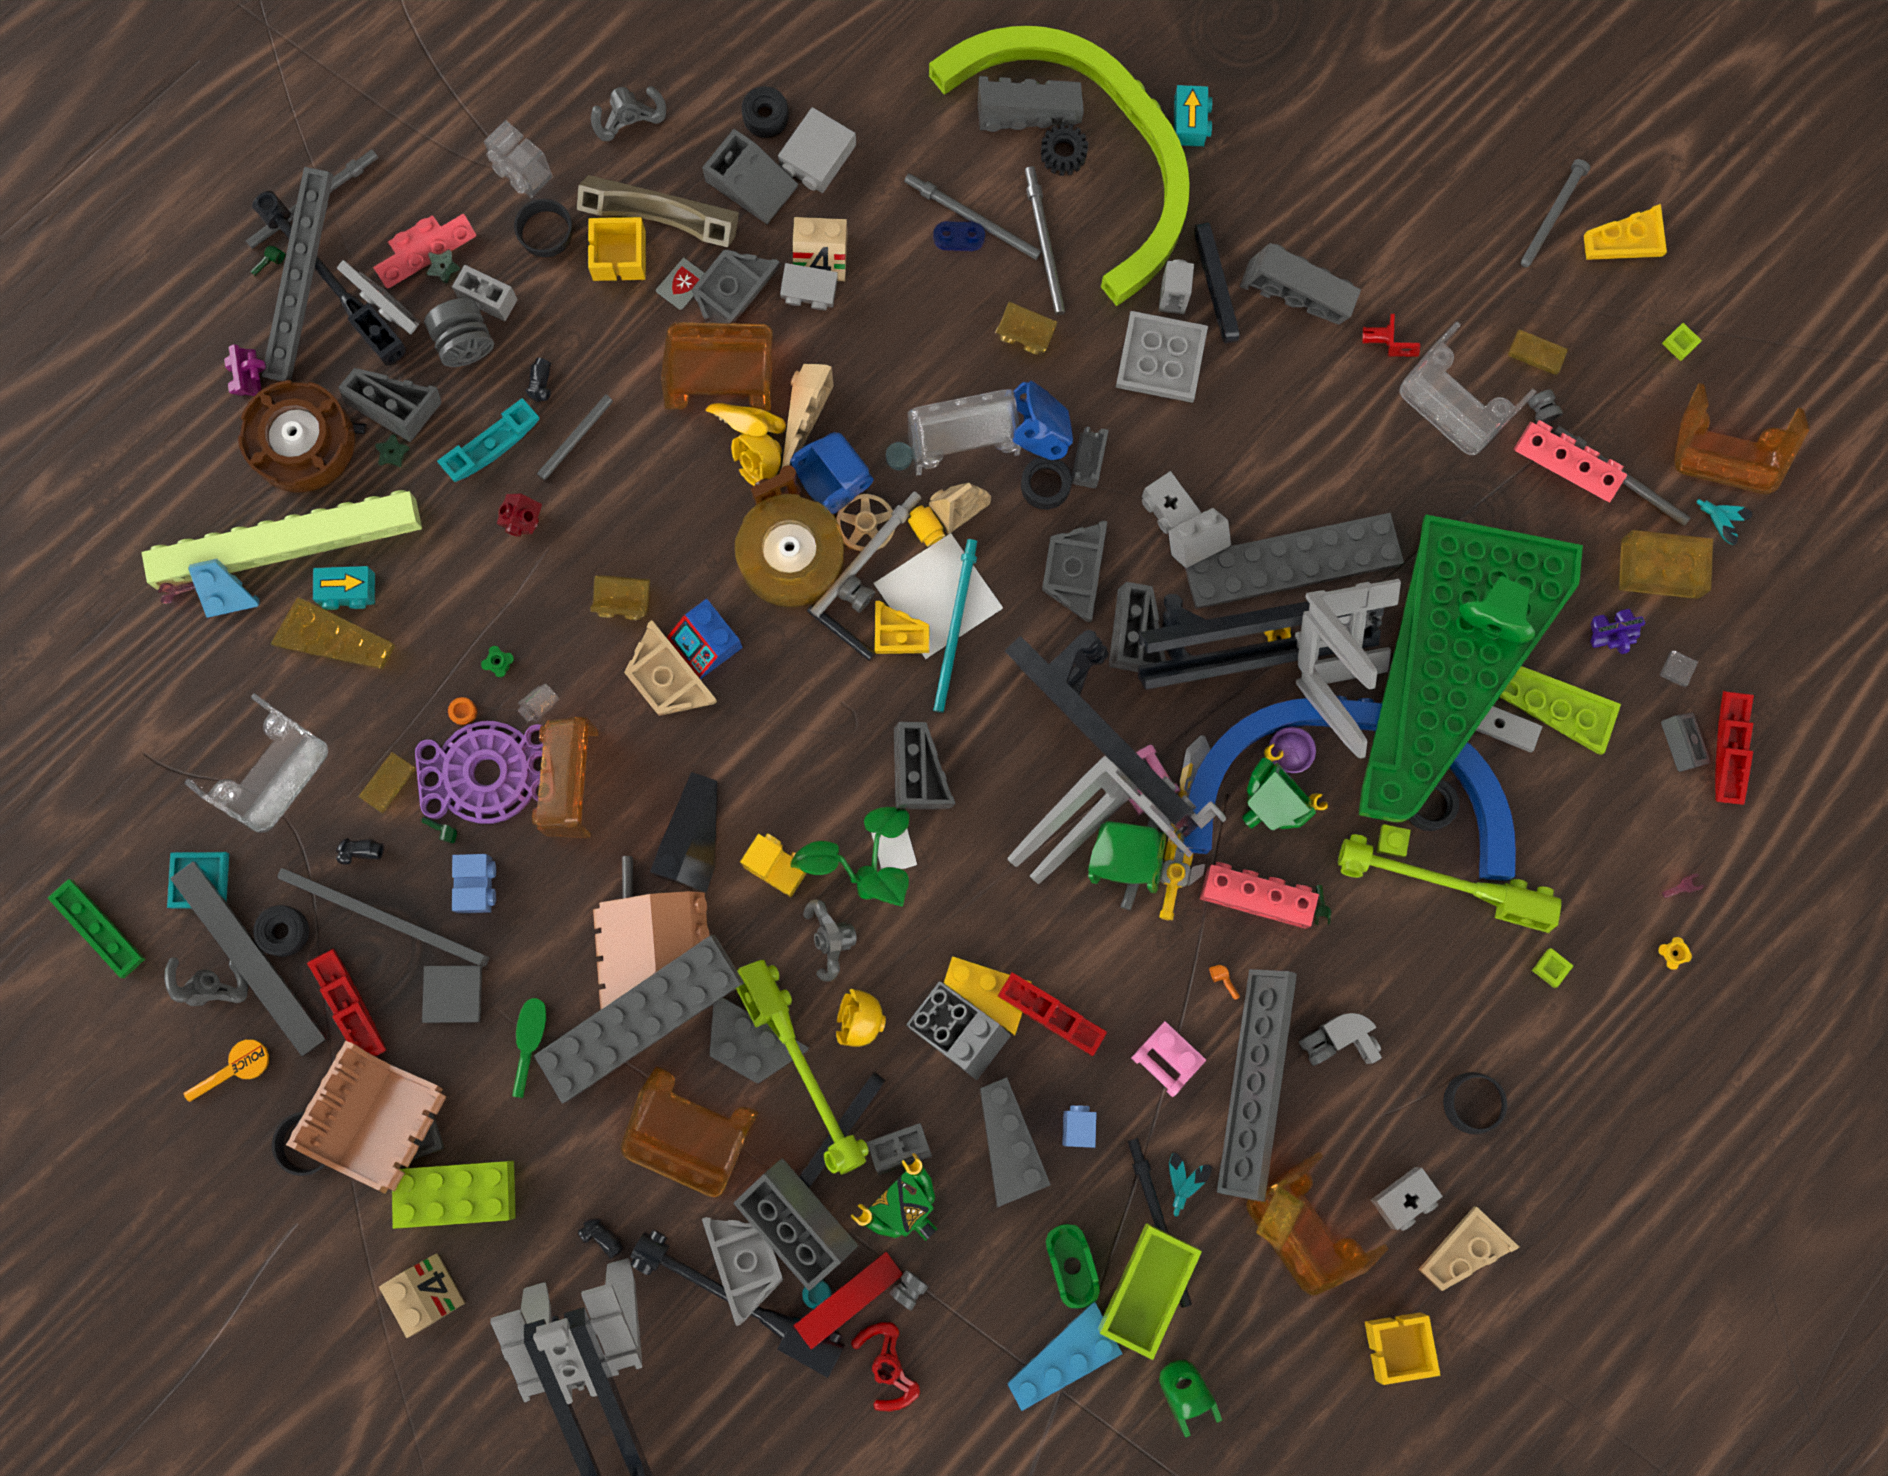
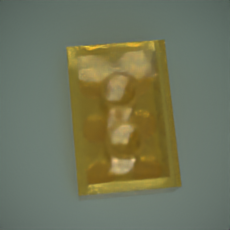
M1632 530L1622 538L1619 590L1699 599L1711 591L1713 539Z

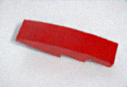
M1723 691L1716 747L1715 801L1745 805L1753 751L1749 750L1754 724L1750 722L1754 698L1752 694Z
M332 948L308 961L307 964L321 987L320 992L332 1010V1017L346 1041L355 1044L373 1056L386 1051L380 1034L335 949Z
M1011 972L997 996L1092 1057L1107 1034L1105 1030L1083 1018L1084 1016L1060 1003L1056 998Z
M885 1252L794 1324V1327L809 1348L813 1349L885 1291L903 1274L888 1253Z

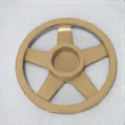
M872 494L857 495L850 502L861 499V510L857 515L844 513L843 511L847 506L837 513V533L843 543L850 549L861 552L865 547L855 545L864 534H868L873 539L879 532L876 526L892 517L891 513L893 510L884 499ZM869 499H874L883 504L888 512L876 515L871 513ZM841 520L855 526V530L849 540L842 532ZM894 531L878 549L885 547L892 538Z

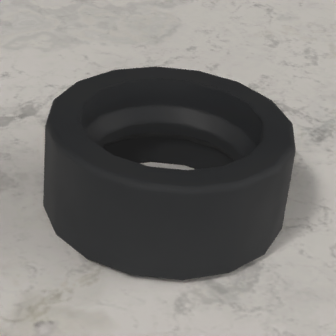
M1043 457L1035 458L1027 464L1022 474L1021 490L1023 497L1030 505L1037 509L1049 510L1057 508L1065 502L1070 494L1072 483L1070 470L1059 459L1052 461ZM1051 469L1057 472L1062 481L1059 493L1052 497L1037 495L1032 490L1030 484L1031 478L1036 471Z
M1441 779L1434 788L1445 797L1447 802L1445 814L1437 820H1428L1417 812L1408 819L1415 827L1423 831H1435L1449 825L1456 818L1459 810V797L1456 790L1447 781Z

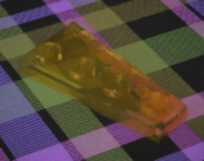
M299 597L296 598L271 642V645L274 647L383 669L395 648L393 643Z

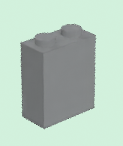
M812 107L779 153V166L790 177L794 176L801 180L810 190L816 189L823 193L855 148L856 133Z

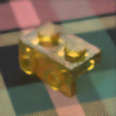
M1008 302L1000 325L996 328L995 332L1001 334L1000 340L1013 345L1015 341L1025 345L1024 350L1038 355L1039 351L1046 352L1058 322L1015 303Z
M596 575L594 577V600L590 612L598 613L599 617H614V614L625 615V618L630 620L641 619V616H645L649 611L650 579Z

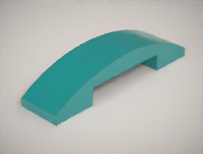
M523 398L501 413L502 419L461 448L458 445L437 460L438 464L454 482L472 475L500 457L539 421V416Z

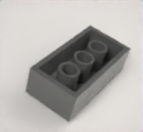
M783 1158L767 1170L733 1203L808 1291L859 1246Z

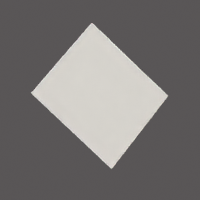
M951 533L873 583L890 608L897 611L900 610L911 618L919 619L929 624L930 653H922L925 659L945 647L947 643L963 563L960 559L961 554H964V551ZM974 566L972 567L959 637L1003 609Z

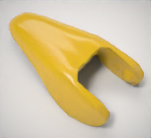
M714 403L706 408L707 412L715 414L716 417H719V420L724 419V423H728L733 429L747 435L759 437L764 436L767 431L779 434L783 433L786 428V423L782 418L762 409L724 403Z

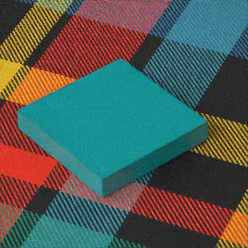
M170 852L167 908L192 909L170 878L193 861L197 862L227 902L229 853Z

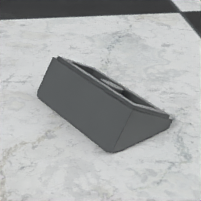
M1693 712L1676 715L1661 722L1679 772L1711 763Z

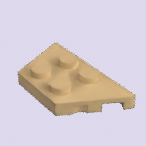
M651 620L647 625V631L642 641L638 643L635 649L633 659L629 661L624 672L658 716L715 704L717 702L715 697Z

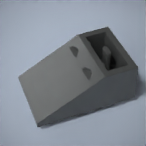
M736 129L732 130L702 167L706 183L767 225L798 187V184L756 143Z
M940 981L906 1024L909 1029L975 1080L979 1079L1011 1036L1000 1024Z

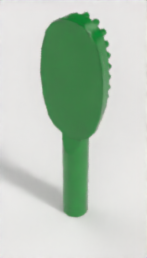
M531 998L524 1003L517 1022L516 1044L521 1053L513 1088V1097L523 1098L531 1055L538 1048L545 1029L546 1007L537 998Z

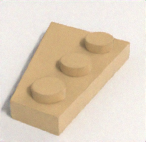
M1474 1206L1418 1270L1439 1290L1443 1291L1472 1275L1476 1270L1497 1261L1501 1256L1508 1252H1513L1520 1247L1478 1207Z

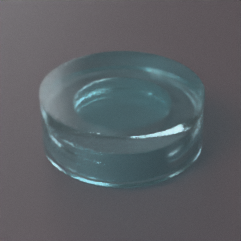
M902 442L891 444L886 451L887 464L894 470L906 469L912 462L911 448Z

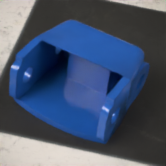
M1033 381L1021 383L1009 395L1010 401L1008 402L1010 407L1024 415V422L1014 431L1013 442L1028 452L1053 461L1063 458L1067 454L1068 447L1073 443L1068 409L1048 391ZM1026 393L1027 399H1022L1020 396Z
M833 432L822 439L808 444L794 453L790 459V466L794 467L804 489L813 501L824 510L826 515L832 516L847 506L873 482V477L870 475L867 465L841 433Z

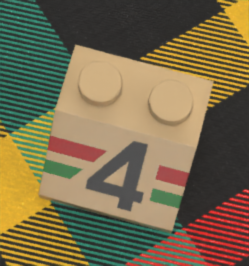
M794 217L793 265L838 272L837 281L845 282L848 237L847 219Z
M438 1253L379 1286L406 1338L417 1334L465 1304L463 1297Z

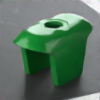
M1503 576L1499 577L1493 588L1487 591L1482 601L1467 602L1458 609L1461 617L1467 623L1510 642L1526 643L1535 637L1533 627L1526 620L1530 588Z
M1066 1224L1054 1228L1047 1235L1046 1248L1060 1297L1069 1308H1085L1096 1301L1100 1293L1099 1279L1090 1248L1082 1230L1076 1225ZM1075 1257L1080 1261L1081 1268L1078 1273L1069 1274L1065 1271L1064 1262L1066 1259Z
M1186 1359L1176 1360L1162 1369L1159 1382L1174 1418L1185 1438L1191 1436L1185 1422L1186 1419L1199 1416L1210 1410L1217 1423L1222 1421L1215 1399L1193 1363ZM1183 1379L1192 1380L1189 1387L1185 1389L1176 1388L1179 1381Z

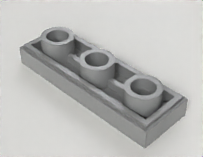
M1493 706L1476 731L1528 752H1533L1543 726ZM1495 721L1500 723V728L1495 726Z

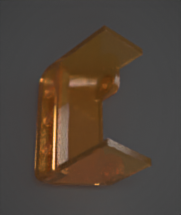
M1699 383L1682 417L1674 456L1677 471L1684 475L1760 494L1775 492L1780 487L1810 430L1804 409H1797L1787 430L1769 428L1760 435L1757 443L1707 431L1710 418L1706 409L1709 403L1705 386Z
M587 717L547 720L545 726H540L539 740L543 742L538 807L533 809L532 823L537 825L538 831L545 836L590 838V832L581 825L588 736H598V730Z
M1321 1152L1292 1166L1267 1184L1265 1202L1252 1199L1247 1201V1210L1301 1289L1310 1295H1318L1366 1273L1389 1249L1384 1244L1365 1253L1362 1247L1351 1238H1342L1336 1241L1304 1194L1313 1186V1180L1308 1171L1323 1157Z

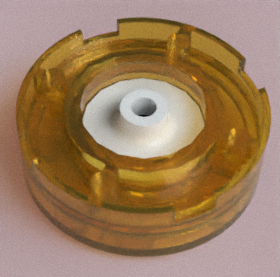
M796 494L778 495L757 504L742 520L743 524L735 539L736 560L745 583L761 599L783 607L807 605L819 600L841 575L845 557L842 532L835 517L821 503L800 498V495Z

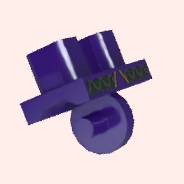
M1630 609L1621 610L1616 613L1614 618L1616 622L1611 624L1607 616H1595L1590 624L1593 632L1590 640L1592 647L1608 645L1609 649L1617 648L1620 654L1628 653L1630 651V644L1637 643L1636 638L1640 636V628L1645 625L1643 617L1635 618Z

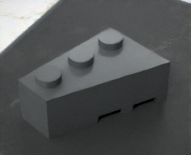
M354 368L338 387L345 404L409 442L414 439L442 403L437 387L429 386L427 388L415 385L412 381L408 380L402 382L389 379L387 375Z
M1126 582L1118 589L1109 667L1138 672V666L1166 661L1164 650L1147 653L1146 646H1141L1139 643L1140 632L1159 628V615L1153 586Z
M898 722L894 727L896 809H950L956 804L949 791L947 779L940 766L938 754L926 722Z

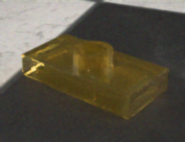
M1518 330L1508 356L1557 375L1568 349Z
M391 752L358 797L383 813L416 768Z
M1280 1187L1275 1192L1256 1233L1278 1249H1281L1304 1203Z

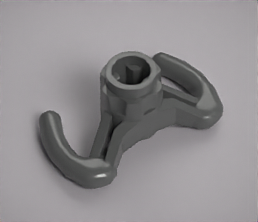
M649 86L646 89L647 94L656 104L657 108L654 110L637 101L634 93L630 92L628 88L618 87L614 89L609 101L612 111L605 128L601 125V107L596 105L592 108L591 125L595 134L602 141H611L621 127L633 124L636 121L646 120L654 124L661 123L666 118V104L661 93L653 86Z
M814 899L806 905L803 916L806 919H811L815 912L821 926L814 935V942L818 950L820 949L822 953L827 954L828 961L827 971L821 968L816 972V975L822 981L831 982L840 972L838 961L840 952L851 949V946L856 944V932L852 924H845V922L835 924L827 913L825 903L822 900Z
M175 957L168 960L164 980L166 989L173 1001L179 1003L186 1002L190 1006H203L210 1000L240 1003L247 998L248 983L231 960L229 961V967L237 980V988L220 983L218 976L206 969L197 971L185 986L181 988L176 982V970L179 960Z

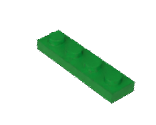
M68 879L48 897L49 901L120 978L125 979L145 960L143 955L74 880Z

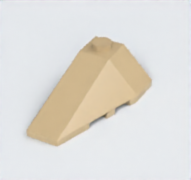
M804 364L801 371H796L793 375L782 467L790 465V459L793 457V454L804 447L834 387L831 366Z
M964 483L952 486L945 491L943 489L937 491L930 498L929 507L949 535L990 505L991 495L989 492L971 483Z

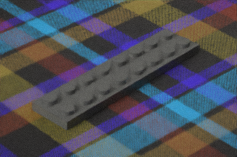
M1391 513L1230 546L1185 568L1195 609L1398 567L1402 566L1404 561Z
M715 934L710 935L535 1054L534 1057L561 1103H566L741 986L744 982Z
M1249 969L1217 1193L1265 1202L1297 973Z

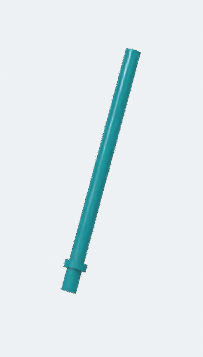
M967 539L965 553L961 554L960 559L963 563L933 711L944 713L972 567L977 561L975 556L977 541L973 539Z

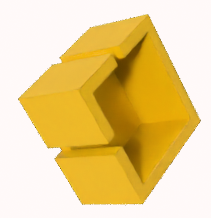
M589 218L588 241L590 245H588V268L593 281L617 280V275H620L622 280H646V231L642 218Z
M1420 1312L1395 1316L1396 1320L1389 1317L1365 1321L1369 1348L1376 1351V1353L1371 1354L1377 1382L1386 1385L1441 1376L1428 1315Z

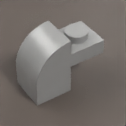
M1349 1013L1336 1016L1319 1026V1029L1322 1028L1324 1030L1328 1044L1333 1045L1336 1051L1353 1042L1366 1064H1373L1382 1058L1379 1054L1381 1048L1377 1040L1373 1036L1369 1037L1367 1034L1377 1027L1367 1017Z

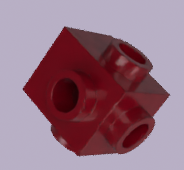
M521 493L506 494L504 503L499 508V517L496 524L506 528L505 532L515 537H521V534H533L539 523L538 516L542 504Z

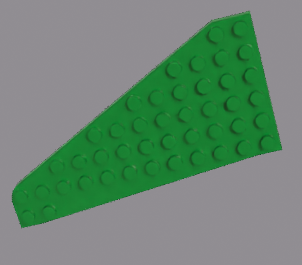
M1431 515L1424 516L1419 549L1362 786L1359 807L1360 816L1391 822H1403L1413 817L1420 810L1578 587L1583 545ZM1503 576L1530 588L1526 620L1533 627L1535 637L1526 643L1510 642L1467 623L1461 617L1458 609L1467 602L1482 601L1487 591L1493 588L1499 577Z

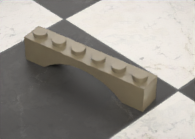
M588 175L579 184L577 210L599 216L641 217L677 227L704 242L728 247L736 237L739 212L591 175Z

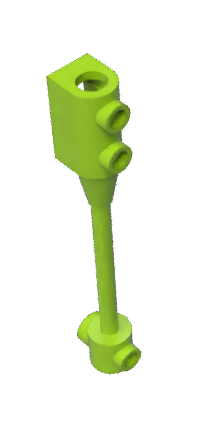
M1351 835L1350 840L1344 839L1338 856V865L1342 866L1341 873L1346 876L1362 877L1363 872H1366L1369 865L1471 893L1497 907L1496 919L1549 933L1558 926L1561 899L1554 897V890L1549 887H1538L1536 892L1527 889V882L1520 879H1512L1510 884L1473 883L1372 855L1373 846L1367 845V838L1362 835Z
M759 960L739 968L737 972L744 983L736 989L755 1027L767 1023L779 1040L785 1044L834 1141V1144L828 1147V1151L824 1153L827 1168L832 1173L840 1172L841 1175L856 1169L866 1162L864 1156L868 1155L867 1144L862 1139L856 1141L854 1135L844 1137L795 1040L796 1037L788 1008L792 1003L790 993L786 989L780 991L775 982L779 980L777 968L774 965L767 966L765 960Z

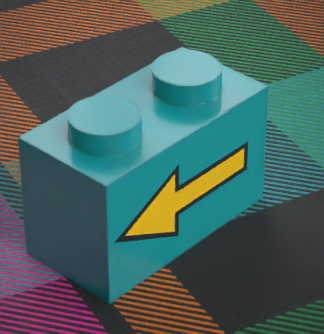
M1177 85L1174 97L1173 129L1180 140L1181 146L1204 147L1206 137H1211L1212 121H1208V113L1212 111V97H1208V87Z
M368 566L313 568V600L326 610L339 609V606L364 609L366 605H375V573Z

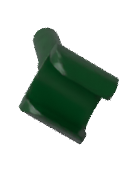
M268 246L264 252L265 257L250 272L256 276L271 261L281 264L286 254L275 246Z
M425 816L422 818V823L437 831H441L439 840L455 843L457 837V830L455 828L439 824Z
M1322 885L1315 886L1316 894H1319L1314 913V922L1318 925L1319 916H1324L1328 919L1329 925L1331 922V909L1325 905Z

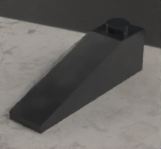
M691 772L650 872L654 876L707 893L716 868L717 780Z

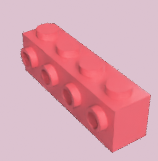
M1540 420L1537 424L1532 422L1528 424L1513 450L1607 502H1611L1627 476L1626 473L1622 472L1624 466L1611 459L1605 463L1598 459L1599 452L1588 446L1584 450L1574 446L1577 440L1564 433L1560 437L1551 433L1553 427Z
M1216 862L1215 865L1211 864L1207 868L1200 900L1304 929L1311 927L1319 894L1312 892L1311 887L1296 884V887L1285 885V880L1275 877H1269V880L1258 877L1259 873L1245 869L1242 870V873L1231 870V865Z

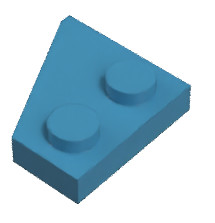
M218 559L190 564L188 567L207 618L259 606V598L256 595L252 596L242 586L243 583L235 575L230 574Z

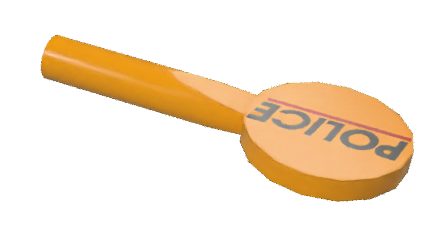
M257 1040L238 1042L229 1054V1065L184 1092L185 1098L191 1102L233 1075L242 1079L259 1077L269 1064L267 1048Z

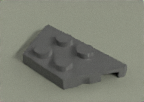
M724 249L692 288L693 295L711 331L712 337L717 343H719L779 269L781 264L778 260L757 258L756 255L751 254L741 255L735 251Z
M1101 521L1097 525L1087 528H1077L1070 533H1060L1051 536L1042 591L1090 623L1093 616L1107 521Z
M724 998L713 1004L709 1056L757 1084H760L793 1061L785 1044L779 1040L767 1023L755 1027L747 1011ZM796 1040L802 1054L806 1053L809 1047Z

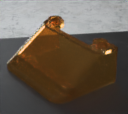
M679 322L669 326L666 333L661 373L665 409H683L688 404L689 394L749 395V404L752 408L771 411L772 329L764 324Z
M656 1066L639 1092L621 1143V1152L625 1158L707 1196L718 1197L723 1194L759 1112L748 1107H739L733 1112L731 1118L728 1119L673 1094L675 1078L666 1070Z

